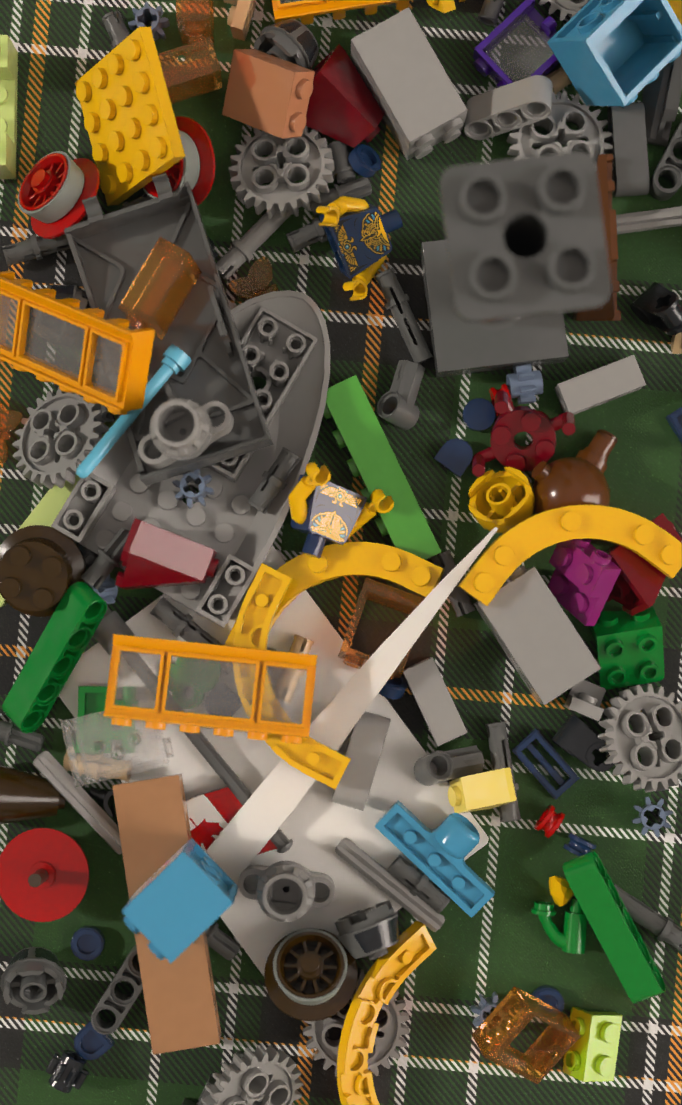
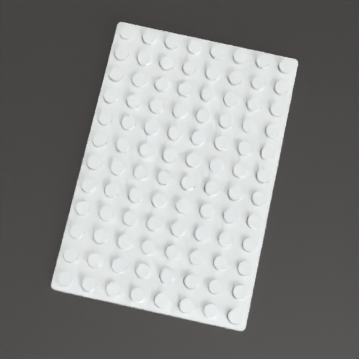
M272 545L263 564L277 570L286 562ZM249 587L225 627L201 616L165 594L125 623L135 634L134 636L187 642L180 636L176 638L172 634L173 630L150 614L156 604L164 597L185 615L190 614L193 617L192 621L224 645L237 620L240 607ZM305 590L296 596V599L277 618L269 632L267 647L281 652H289L295 634L314 641L309 652L310 655H317L311 725L362 665ZM99 642L81 655L59 694V697L77 722L78 687L108 686L111 655H108ZM138 653L158 677L161 655ZM121 656L116 699H123V686H136V699L139 700V708L155 709V696ZM172 656L171 663L176 664L178 657ZM274 667L271 679L272 681H274V685L272 686L273 689L275 688L282 668ZM221 669L219 681L224 682L238 695L233 669L228 675ZM307 670L304 676L299 677L291 703L278 699L284 711L295 724H302ZM189 687L186 691V696L191 699L194 691ZM210 691L205 693L203 702L197 708L183 710L187 713L209 715L205 708V700ZM379 693L366 712L389 718L390 724L364 810L361 811L331 802L335 789L315 780L294 811L280 826L285 836L289 840H293L292 847L285 853L276 852L278 849L258 854L249 864V866H270L280 861H292L302 865L308 871L327 874L332 878L335 885V894L332 902L322 908L311 907L305 915L297 920L281 922L268 917L261 909L258 900L244 897L238 887L234 903L220 916L263 976L266 961L271 950L283 937L292 932L315 928L338 935L339 933L334 922L353 912L362 911L374 907L377 903L389 900L394 912L402 908L401 905L335 852L336 846L342 839L348 838L386 870L401 855L414 868L423 873L375 827L376 822L398 800L430 829H436L450 814L455 813L454 807L449 803L448 789L450 785L447 781L438 782L431 786H425L417 781L414 775V765L418 759L426 756L427 753L388 700ZM243 705L232 716L249 719ZM135 721V729H138V740H135V753H122V740H112V752L104 753L105 757L127 761L132 760L133 769L129 782L182 774L186 800L227 786L184 732H179L180 727L178 725L166 724V730L145 728L146 722ZM113 725V729H122V726ZM200 728V731L251 794L254 793L282 759L265 741L247 739V732L234 731L233 737L213 735L214 729ZM352 730L337 752L345 755ZM430 762L431 771L437 775L436 765ZM470 812L460 814L474 825L480 834L479 843L464 858V861L484 847L489 841L487 834ZM256 874L248 875L245 878L246 886L249 889L256 890L260 876ZM321 882L315 883V897L323 898L329 893L328 886Z

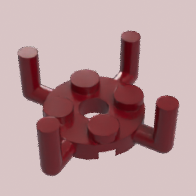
M503 390L498 391L495 395V411L501 415L497 418L491 431V447L473 456L472 473L477 477L484 475L485 464L494 459H497L505 467H512L521 472L533 471L537 464L542 461L548 462L554 455L557 430L562 428L565 435L574 434L576 430L574 414L565 412L550 419L548 415L540 410L537 411L528 406L514 407L507 392ZM519 432H527L532 436L533 440L530 444L521 446L514 441V437Z

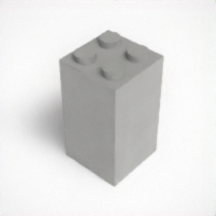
M409 7L351 39V61L383 111V119L407 160L414 156L416 159L423 158L433 151L432 146L441 141H444L445 144L449 143L462 134L461 130H463L468 110Z
M523 565L516 568L488 606H484L479 601L473 604L538 703L546 705L601 669L535 567L526 569Z

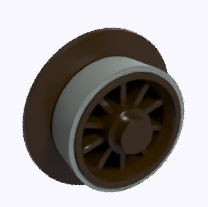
M308 928L286 935L273 947L266 961L264 979L268 995L279 1010L294 1019L319 1021L337 1014L348 1004L356 989L358 970L356 960L335 934L322 929Z

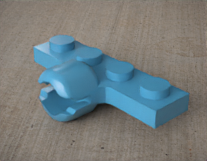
M398 800L376 822L375 827L471 918L494 896L495 891L464 861L467 854L479 843L480 834L474 825L461 814L452 813L436 829H430Z

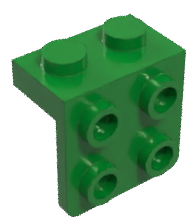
M653 605L634 616L623 610L614 612L603 611L595 626H589L596 642L597 662L601 667L598 670L599 684L605 690L658 682L664 678L663 630Z

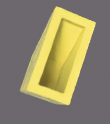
M510 767L464 776L449 781L448 799L450 805L454 807L455 813L460 814L492 809L517 801Z

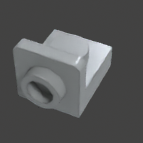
M583 680L570 689L563 707L600 721L604 711L603 708H600L606 690L603 687Z

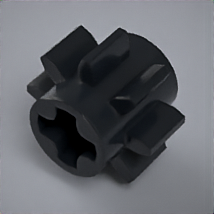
M65 1050L62 1056L55 1053L45 1072L51 1074L48 1080L49 1084L64 1093H70L73 1087L80 1090L89 1073L88 1070L83 1068L86 1060L70 1050Z

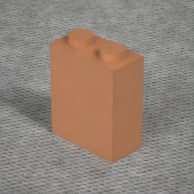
M234 49L222 115L282 139L302 137L307 121L306 114L309 99L313 92L315 71L257 49Z

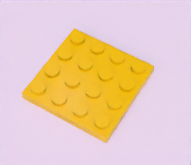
M138 27L75 82L76 96L81 104L84 126L89 134L92 156L100 173L101 190L105 194L107 206L119 205L150 183L152 177L161 175L185 157L151 27Z

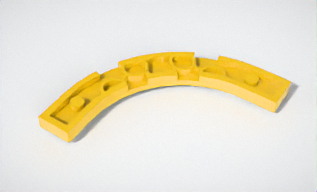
M603 505L564 506L533 515L501 534L478 558L458 586L481 604L488 606L510 575L526 559L556 543L583 538L600 539L621 545L645 559L668 578H674L682 567V543L655 523L619 508Z
M346 542L343 545L329 544L324 546L320 559L303 553L277 569V571L291 577L292 581L276 611L271 628L284 609L296 599V596L308 588L323 582L349 575L376 577L401 585L426 598L438 585L445 570L412 553L380 543ZM235 624L224 646H233Z
M263 563L261 564L240 607L235 624L233 647L267 650L271 624L292 581L291 577ZM233 663L238 695L245 713L250 719L256 665ZM267 666L261 720L294 723L276 697ZM268 735V740L265 742L289 765L333 789L337 788L351 758L318 742L310 736L309 739L302 738L301 744L281 742L282 736Z
M417 920L399 936L398 943L387 948L388 953L379 957L375 961L353 997L344 1021L338 1047L337 1084L341 1105H380L374 1089L372 1072L368 1070V1054L373 1053L375 1037L379 1027L376 1019L382 1005L389 1004L403 981L437 949L425 924Z

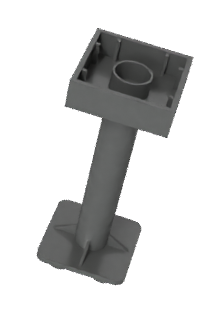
M574 151L457 165L448 168L440 179V196L446 239L422 242L420 249L436 378L513 369L516 365L523 364L538 366L563 363L569 357L563 312L602 306L611 295L612 286L598 177L593 158L585 152Z

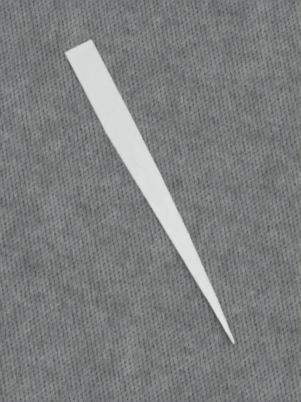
M497 527L442 579L400 626L380 645L312 722L309 732L310 737L335 751L339 749L400 662L451 594L454 587L496 533ZM281 759L206 850V853L235 882L294 811L316 779L302 773Z

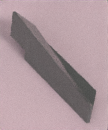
M682 50L681 55L676 60L668 63L659 72L660 75L655 81L643 88L642 102L645 110L648 144L663 147L668 145L672 121L676 119L682 93Z

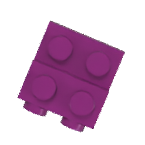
M587 538L557 543L549 561L555 567V570L548 583V588L556 600L583 625L595 626L622 569L611 561L612 558L609 554L596 549L590 544L591 540Z

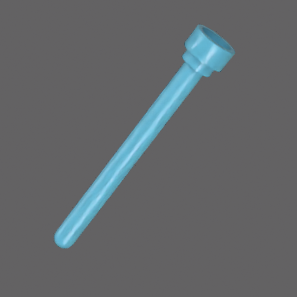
M171 344L162 354L164 357L161 361L162 366L146 384L143 408L128 411V414L121 415L78 466L76 469L78 477L87 478L172 374L177 375L179 371L184 372L192 360L183 350Z

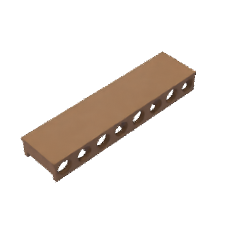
M182 774L112 785L129 900L162 865L192 838ZM206 930L172 963L166 958L163 960L157 958L148 947L150 941L141 932L135 934L153 1055L220 1044L222 1033Z

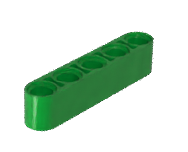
M83 581L74 583L65 592L2 705L3 712L23 733H31L42 725L106 613V601Z
M591 851L564 862L562 866L566 880L632 1003L636 1004L665 993L666 988L662 975L598 854L595 851Z

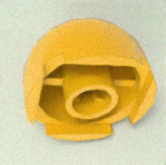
M504 467L505 471L496 473L493 469L485 472L484 475L475 480L468 493L470 498L468 507L473 517L486 530L492 531L497 527L496 533L503 534L518 523L528 519L534 511L535 497L528 478L520 470L512 467Z

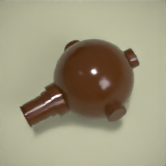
M599 429L589 446L585 447L584 450H580L576 457L557 459L549 464L545 461L537 464L531 474L535 479L532 486L535 497V515L550 509L573 505H603L609 507L610 489L604 473L608 467L606 464L608 457L618 442L617 438L610 432Z

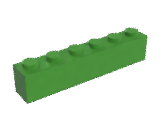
M354 375L329 387L323 416L326 420L332 418L336 426V430L332 431L338 447L340 449L346 447L351 459L347 460L346 463L353 478L360 476L365 488L360 490L362 496L367 498L366 502L371 503V493L375 489H381L385 494V498L391 496L394 501V507L390 512L379 513L377 511L379 517L374 519L381 536L388 535L393 547L412 553L424 560L441 553L440 547L357 376Z

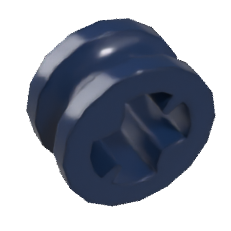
M569 833L570 842L563 846L564 849L577 856L596 849L595 844L573 833Z

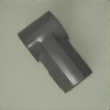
M399 360L390 391L383 394L377 403V414L400 430H409L419 419L420 411L415 401L425 367L408 360Z
M476 745L448 751H435L417 760L414 765V775L419 783L431 786L438 782L483 773L485 762L482 752L479 751ZM430 762L436 765L437 775L431 771Z

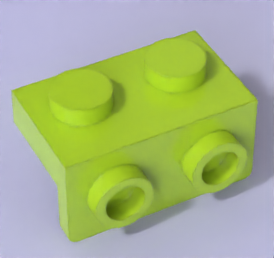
M572 1007L563 1058V1072L582 1082L614 1081L623 1015L616 1012H588L579 1007Z

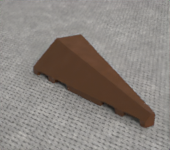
M613 154L598 155L596 165L612 286L611 295L602 306L574 310L572 316L574 321H621V311L617 310V292L620 291L619 281H617L618 244L616 210L612 209V192L615 191V182L612 181Z

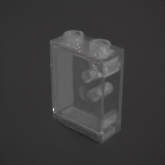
M155 699L127 706L155 709ZM104 711L60 721L75 787L168 766L170 764L169 758L174 757L170 737L164 738L162 730L145 728L146 722L132 721L131 727L111 725L112 718L104 717Z

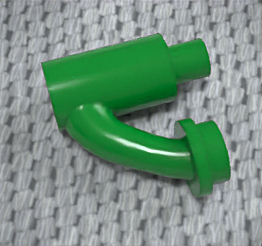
M571 898L570 910H565L563 932L559 931L551 916L556 915L554 903L535 901L534 907L531 908V913L538 915L548 938L557 947L561 948L563 952L584 954L587 918L577 899Z

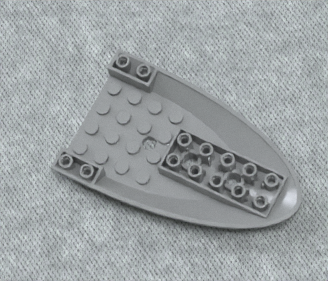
M291 290L273 291L251 298L231 309L252 378L262 377L266 381L265 387L263 389L259 388L256 391L273 445L200 468V476L202 478L206 475H211L212 480L206 485L212 488L215 493L214 495H206L204 498L206 506L196 502L189 509L183 500L177 501L175 495L181 490L174 486L173 481H180L183 474L147 486L140 480V474L128 434L125 431L87 478L79 479L51 525L54 529L99 555V549L103 551L121 528H126L130 531L135 518L214 549L217 552L215 558L220 560L214 578L208 577L205 584L155 587V589L222 627H225L285 521L290 510L288 496L298 484L300 475L305 474V467L311 458L325 410L330 379L329 335L326 321L320 308L311 297L302 292ZM285 447L299 456L301 460L286 480L287 486L285 489H280L264 514L247 502L263 480L262 474L264 471H269L282 448ZM194 481L188 483L189 487L198 489L199 484L196 485ZM120 560L118 562L120 564L119 568L125 571L126 567L122 566V561Z

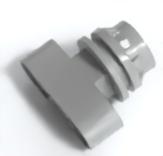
M170 399L162 403L155 410L150 421V434L144 436L139 442V456L146 464L155 469L165 468L178 460L193 459L200 455L210 443L222 438L232 430L234 426L233 415L228 407L219 401H211L200 406L189 399ZM216 411L225 413L224 422L220 426L212 427L210 415ZM153 444L162 453L157 459H150L148 457V450Z
M280 861L270 866L250 865L242 872L238 881L239 890L244 897L258 900L261 909L268 917L281 922L297 920L305 915L311 907L322 908L329 905L335 894V885L330 876L324 873L308 871L302 865L292 861ZM250 874L260 876L256 890L249 889L245 884V878ZM321 882L326 884L329 888L328 895L323 898H316L315 883Z

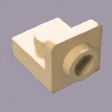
M223 0L225 3L232 4L228 14L227 25H230L233 38L245 41L256 7L255 0Z

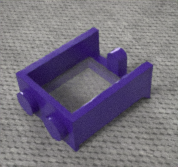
M525 0L474 48V66L484 77L489 75L497 83L495 85L496 88L534 75L546 76L559 64L547 43L557 33V23L551 16L544 19L534 8L536 0Z

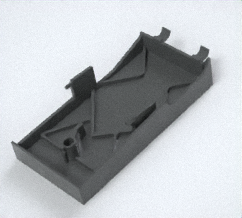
M166 173L152 177L158 194L157 198L103 215L97 196L82 200L88 220L64 229L90 308L103 309L105 311V320L116 318L129 320V330L155 329L147 383L162 366L161 361L164 358L162 354L171 344L183 350L192 360L184 372L179 371L177 375L172 374L126 430L140 474L139 478L146 486L273 445L196 199L188 182L184 183L179 191L173 192ZM98 335L97 348L105 373L110 375L114 391H116L123 345ZM184 398L192 400L200 406L211 401H219L228 407L234 418L232 430L222 438L210 443L197 457L184 461L178 460L162 469L152 468L140 458L138 453L139 442L144 436L150 434V421L155 410L162 403L170 399ZM216 411L210 415L212 427L220 426L224 422L225 413ZM155 444L148 450V457L150 459H157L162 455Z

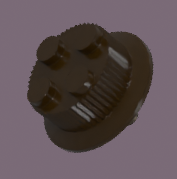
M32 525L21 528L9 535L0 545V594L10 606L21 613L36 617L52 616L67 589L76 582H85L81 578L86 572L85 561L79 547L70 537L53 527Z

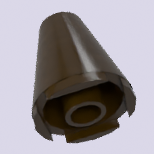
M0 764V824L57 816L58 809H64L65 798L46 778Z

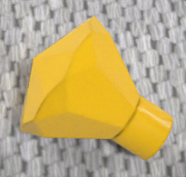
M557 875L549 878L550 894L558 907L566 905L574 896L566 878Z

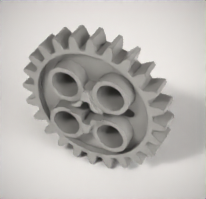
M552 91L551 113L549 117L512 130L513 133L509 134L507 142L513 145L510 146L507 154L517 156L516 158L579 151L589 154L593 158L595 165H597L598 155L609 154L613 149V145L605 143L611 138L612 132L602 131L608 121L597 120L601 112L600 109L590 112L588 110L590 106H586L585 103L583 105L579 104V94H576L571 101L568 100L566 91H563L560 99H556ZM566 122L576 124L579 130L569 129ZM534 127H543L547 131V135L537 133ZM532 146H534V147H541V148H540V149H533Z
M305 126L302 137L282 139L253 128L255 135L253 138L243 135L245 146L235 145L237 155L230 156L232 166L229 167L232 188L235 190L238 200H244L247 209L254 205L257 215L266 209L269 218H272L276 211H280L282 219H285L287 211L292 210L293 214L297 217L299 216V207L302 206L307 211H310L309 202L311 200L319 204L321 203L319 192L329 193L328 183L334 181L332 173L335 170L332 150L327 146L326 138L320 139L318 131L313 130L309 133L308 127ZM297 152H302V153L299 154V155H293V154H295V153H297ZM303 180L301 183H294L295 181ZM264 183H270L269 185L261 186Z
M58 387L56 395L51 391H47V400L43 401L37 398L38 407L36 409L27 408L30 414L29 418H21L20 422L24 424V427L15 431V434L20 436V440L12 443V446L18 449L13 454V458L19 461L16 467L23 472L22 475L39 487L44 485L48 489H52L54 484L59 488H63L65 480L72 485L75 484L76 469L102 439V434L107 433L110 429L104 424L106 421L102 419L100 404L86 402L83 400V396L77 393L61 391Z
M652 684L636 685L620 691L618 697L609 700L612 707L605 708L603 711L608 719L599 721V725L606 729V733L598 735L599 739L606 740V745L599 750L600 752H609L610 755L604 763L605 765L614 763L616 767L612 775L624 774L622 784L633 783V790L645 789L647 793L656 790H668V787L679 785L678 779H682V701L674 703L675 693L664 694L663 686L653 688ZM656 713L659 716L660 723L656 719ZM629 720H630L631 723H632V728H633L632 730H631L630 727H629V723H628ZM665 745L667 746V749H668V753H669L668 755L666 754V751H665ZM638 753L641 756V763L639 762L637 757Z
M364 969L359 971L356 989L352 997H354L365 977ZM398 989L389 1004H383L381 1007L386 1011V1016L383 1020L377 1022L379 1024L377 1031H382L384 1034L381 1037L376 1035L373 1053L368 1054V1070L371 1069L375 1076L379 1075L378 1065L382 1064L387 1069L391 1068L389 1056L395 1059L400 1058L396 1046L406 1047L407 1045L400 1035L409 1034L410 1030L408 1026L401 1023L410 1019L408 1013L399 1012L406 1006L405 1000L395 1001L399 995ZM342 1009L337 1013L343 1019L329 1017L319 1021H303L311 1024L303 1029V1035L313 1036L306 1042L307 1049L317 1048L313 1054V1059L316 1061L324 1057L323 1069L327 1070L334 1065L336 1077L340 1039L331 1040L325 1033L331 1027L342 1029L349 1009Z
M258 1045L253 1053L247 1047L244 1051V1057L240 1058L235 1053L233 1054V1063L231 1065L225 1062L222 1063L224 1070L222 1074H212L216 1082L215 1084L205 1086L210 1095L201 1098V1102L204 1105H295L293 1101L302 1098V1094L297 1090L303 1086V1082L298 1078L301 1075V1071L296 1067L297 1064L282 1049L276 1050L272 1045H269L265 1050L261 1045Z

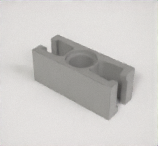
M631 355L559 383L554 390L563 413L571 412L576 415L640 390L646 383L635 355Z
M429 657L402 670L437 746L468 733L433 657Z

